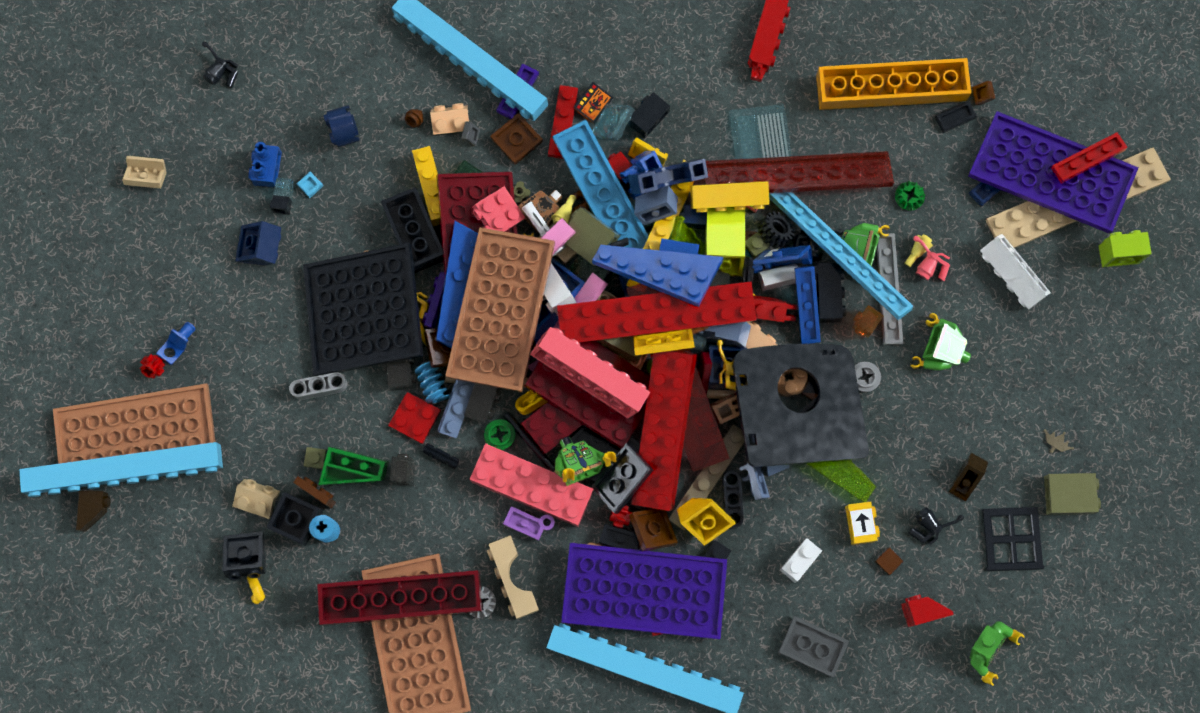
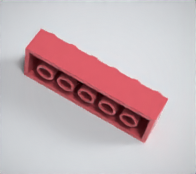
M550 327L541 336L530 354L626 418H630L638 413L650 394L646 390L645 385L640 382H634L627 373L617 371L610 362L602 361L595 352L589 349L585 350L578 341L567 338L558 328Z
M486 443L470 477V481L474 484L576 527H579L593 494V488L578 482L567 486L555 472Z

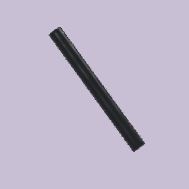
M510 412L506 413L503 416L505 420L513 426L517 434L547 469L555 472L553 462L541 451Z

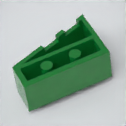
M328 447L319 485L382 481L385 479L389 461L336 447Z

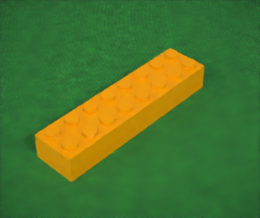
M967 58L822 66L818 68L816 74L819 110L967 101L971 95Z

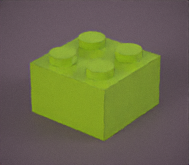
M1140 230L1131 231L1129 234H1122V232L1111 233L1099 245L1102 267L1140 264L1152 254L1148 232L1141 233Z

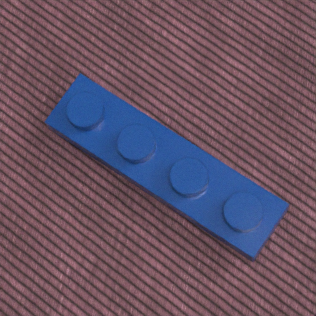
M814 266L794 268L801 344L819 343L821 338Z

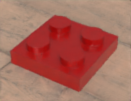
M407 392L388 426L423 444L441 409Z

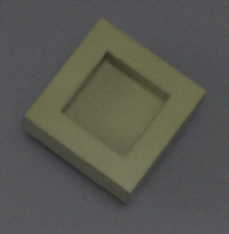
M758 232L745 241V247L754 258L770 248L769 243L766 244L764 242L766 239H762L760 237L762 234Z
M307 447L304 467L323 469L327 450Z

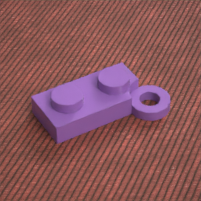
M511 506L503 525L539 541L543 531L552 529L555 521L551 515H543L539 519ZM545 519H549L551 521L549 526H545L543 524V521Z

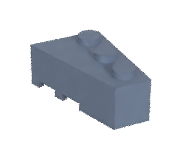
M747 322L710 326L708 329L693 335V339L716 344L718 340H722L723 345L746 348L751 325Z

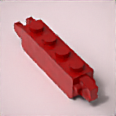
M789 0L765 1L748 60V65L752 68L751 80L761 82L769 67L774 66L776 56H773L774 50L778 51L781 40L778 39L779 33L783 34L786 23L782 22L784 17L788 18L791 8L787 6Z
M753 295L757 319L779 322L796 320V316L787 315L786 312L787 309L798 310L797 304L787 303L777 298Z

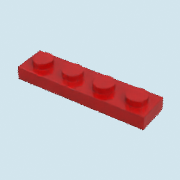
M560 85L548 157L563 159L552 137L572 127L575 112L574 106L578 95V88Z
M1118 132L1054 164L1051 169L1062 184L1126 151L1128 147Z

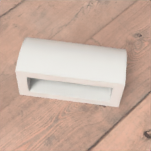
M797 264L758 272L762 291L795 284L794 268L798 267Z

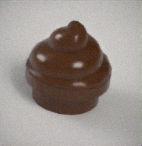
M411 109L406 113L405 122L408 126L415 128L423 123V113L421 110Z

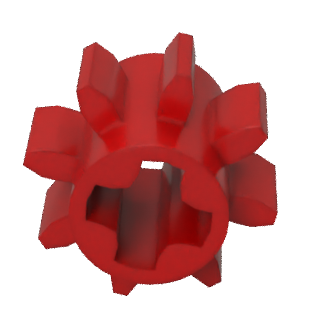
M150 354L140 361L142 364L140 367L141 372L148 378L160 377L164 372L162 368L165 364L157 355Z
M625 505L618 514H614L611 510L609 521L613 522V526L622 529L623 525H629V515L632 513L628 511L629 506Z

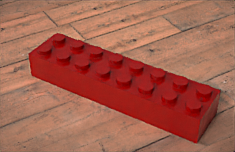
M675 350L653 354L648 388L650 394L647 397L639 454L652 467L653 471L633 495L632 505L665 511L674 509L697 354Z

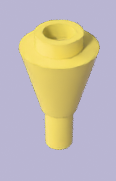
M570 195L566 203L552 215L551 218L554 224L561 218L569 224L572 206L577 199L574 195Z
M924 234L922 236L917 235L928 249L933 247L932 239ZM915 241L911 254L904 263L908 267H911L915 260L926 252L921 243Z

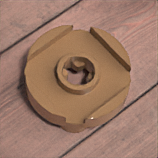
M800 369L786 370L779 379L778 394L790 397V395H798L803 392L808 384V373ZM792 373L793 380L785 381V375Z

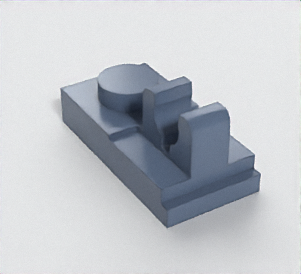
M748 463L739 468L740 471L747 470L749 473L742 480L750 481V491L755 500L770 498L762 468L752 467Z

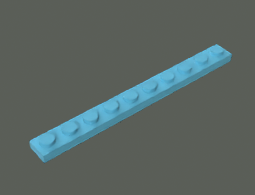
M782 182L769 190V199L897 320L913 309V305Z

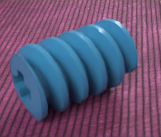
M430 361L417 367L415 374L419 375L417 379L419 382H422L420 387L424 389L423 395L427 396L425 401L427 403H438L448 399L450 395L443 394L448 390L447 388H441L445 381H438L442 374L435 373L439 367L431 368Z
M318 515L310 522L309 530L311 535L322 542L329 543L334 541L340 534L339 524L327 515Z

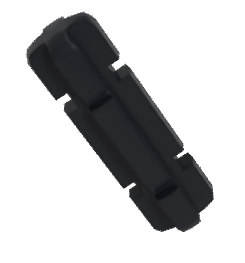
M745 257L742 283L751 281L753 283L754 268L752 267L755 265L753 264V257Z
M429 443L423 448L424 454L432 455V458L444 464L447 463L448 466L454 469L459 464L458 458L451 457L450 454L437 447L435 449Z

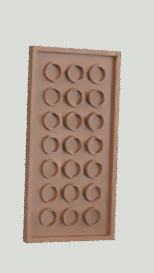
M479 228L445 377L518 392L523 391L555 247L554 240Z
M208 384L53 409L58 464L216 442Z
M434 554L363 570L362 577L363 580L440 574L443 573L440 554ZM452 615L371 622L389 713H464L471 711Z

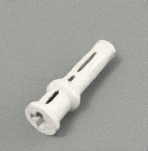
M532 202L522 207V210L543 237L550 228L542 216L538 213ZM563 245L559 250H557V251L553 254V256H555L556 254H558L559 252H561L563 249H565L566 246Z

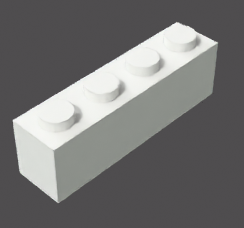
M1003 234L994 238L980 250L983 259L987 263H991L995 268V274L1005 280L1007 283L1006 287L1012 293L1015 292L1019 297V303L1023 307H1027L1029 310L1051 293Z
M551 263L543 301L547 299L546 306L551 313L555 312L558 316V305L574 304L577 302Z

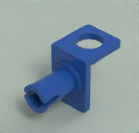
M186 322L178 332L172 329L168 340L157 351L156 355L172 365L185 351L188 337L196 330L191 323ZM167 348L173 349L175 356H165L164 350Z

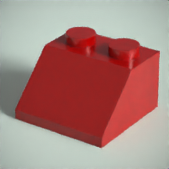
M920 594L906 598V603L901 604L908 627L954 615L953 611L929 597L921 598Z

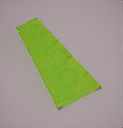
M851 460L805 463L863 503L868 500L876 488L872 481Z

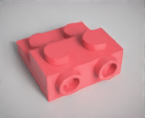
M505 186L472 207L474 209V216L481 220L484 228L505 232L525 219V216Z

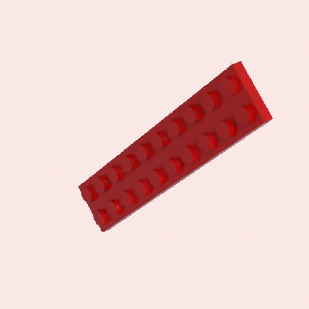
M752 281L711 286L699 307L663 292L557 306L560 330L564 333V336L569 339H575L579 343L757 320Z

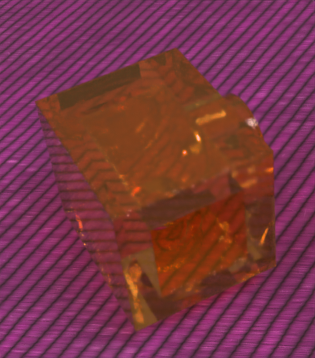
M868 305L863 313L859 311L853 319L856 322L853 328L856 329L855 332L858 335L869 338L884 315Z

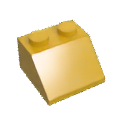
M691 498L677 509L680 523L704 546L736 524L712 499Z

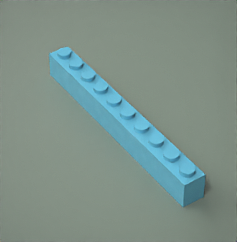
M398 0L393 5V17L399 23H405L407 28L414 34L418 33L425 43L434 45L437 52L441 55H447L454 65L457 66L459 64L463 67V71L469 76L473 75L483 87L488 86L496 97L505 98L506 104L513 109L516 107L525 119L530 118L532 121H535L548 106L545 96L418 0Z
M213 442L19 469L21 493L27 494L28 497H39L41 493L46 492L49 495L60 494V490L67 489L68 492L80 491L82 487L97 489L100 488V485L118 486L119 482L127 481V484L139 483L140 479L156 481L161 476L177 478L178 474L186 473V476L197 475L198 471L214 473L217 472V469L223 468L221 445Z
M562 623L559 626L554 625L546 647L547 649L722 712L738 713L744 694L740 692V687L729 684L726 687L721 685V680L710 677L707 680L701 678L702 673L693 670L687 673L683 671L684 667L672 663V666L664 664L665 660L653 657V660L645 658L646 654L634 650V653L626 651L627 647L616 643L615 646L607 644L608 640L597 636L595 640L589 638V633L578 630L575 633L570 631V626Z

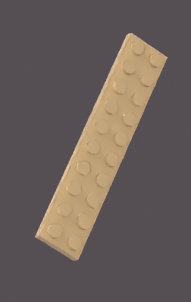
M1154 147L1122 160L1139 167L1126 200L1171 180ZM1027 201L989 217L985 221L994 238L1003 234L1013 248H1016L1070 225L1077 220Z

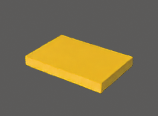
M692 329L633 337L635 355L695 348Z

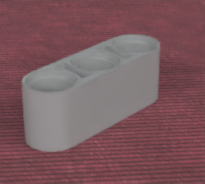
M340 373L324 374L295 380L290 384L289 391L296 399L306 400L344 392L347 388V380ZM336 379H342L340 386H333ZM322 382V389L314 390L315 384ZM303 386L304 391L301 394H296V388Z

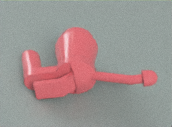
M914 236L913 240L921 243L927 252V257L917 266L915 273L929 280L934 274L937 263H940L942 267L938 278L945 281L950 264L938 256L941 255L948 260L950 257L943 253L931 252L920 237Z

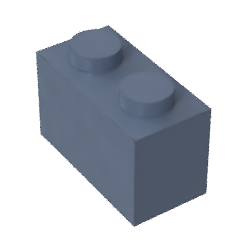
M668 185L638 196L635 199L634 215L643 225L677 214L678 196Z

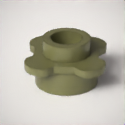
M521 181L517 182L516 186H514L515 202L521 203L526 197L530 196L531 192L524 187V183Z

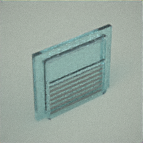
M784 104L729 110L737 174L793 168Z

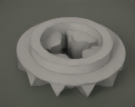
M860 362L855 365L858 389L861 392H871L876 389L881 381V373L878 367L870 362ZM862 372H865L866 375H872L868 378V384L865 380H858L863 375Z
M481 586V599L488 598L483 603L484 610L469 614L475 618L489 616L496 606L494 593L490 589Z

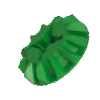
M908 181L901 183L895 191L897 204L905 210H916L924 203L925 194L923 187L919 186L917 182ZM912 189H913V190H914V191H913V192H914V193H913V196H914V197H912L911 199H909V201H907L908 195H907L906 193H909V192L912 191Z
M494 420L487 425L484 438L488 445L505 450L515 440V430L508 421ZM498 427L501 433H508L502 437V443L498 438L494 437L497 434Z

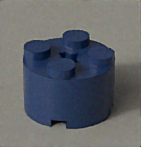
M349 105L327 111V114L324 115L326 125L329 128L331 127L332 133H329L331 142L334 146L337 145L338 148L360 141V138L356 137L359 133L353 114L351 115L350 111L348 112V110H351Z

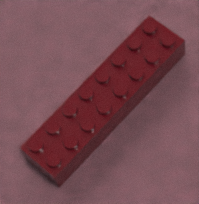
M478 570L317 584L319 625L322 626L482 612L480 572Z

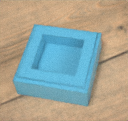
M311 172L296 183L309 198L323 187V184Z

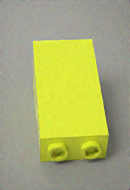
M726 207L727 211H715V208H707L704 255L723 257V262L716 275L742 276L745 260V210H734V207Z

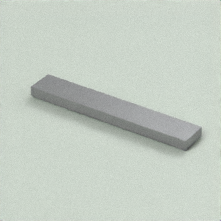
M890 233L886 238L879 237L876 248L878 273L899 292L895 233ZM880 304L883 345H903L902 319L897 320Z

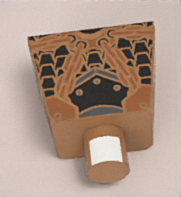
M554 190L549 196L543 191H539L518 205V207L525 216L524 220L537 231L522 210V207L532 202L545 223L550 227L553 224L551 217L559 209L557 203L563 197L557 190Z

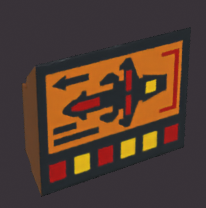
M592 82L575 104L574 109L584 118L595 123L614 97Z

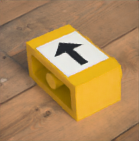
M871 502L847 505L845 509L851 545L878 541L877 537H880L878 525L875 526L874 518L877 516L875 506H872Z

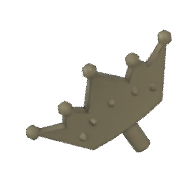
M1044 429L1047 443L1053 446L1049 452L1053 453L1055 449L1060 452L1069 449L1074 450V447H1068V440L1064 443L1066 432L1055 437V432L1050 435Z

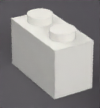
M806 538L780 571L796 583L822 550Z

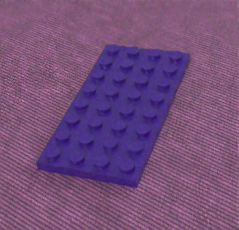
M996 111L968 177L1111 234L1139 167L1112 157L1061 184L1051 167L1087 147Z
M570 543L561 623L720 640L727 559Z

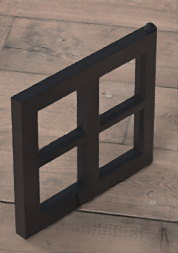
M1038 507L982 509L987 571L1044 569ZM1008 516L1009 535L993 536L991 517ZM1014 516H1030L1032 534L1015 535ZM1010 543L1012 562L995 563L994 544ZM1016 543L1033 544L1034 562H1017Z

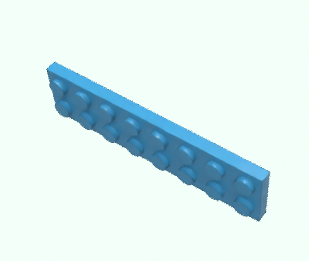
M587 120L554 135L552 139L593 215L621 235L618 240L628 238L629 244L624 247L643 249L649 236L640 220L634 215V208Z

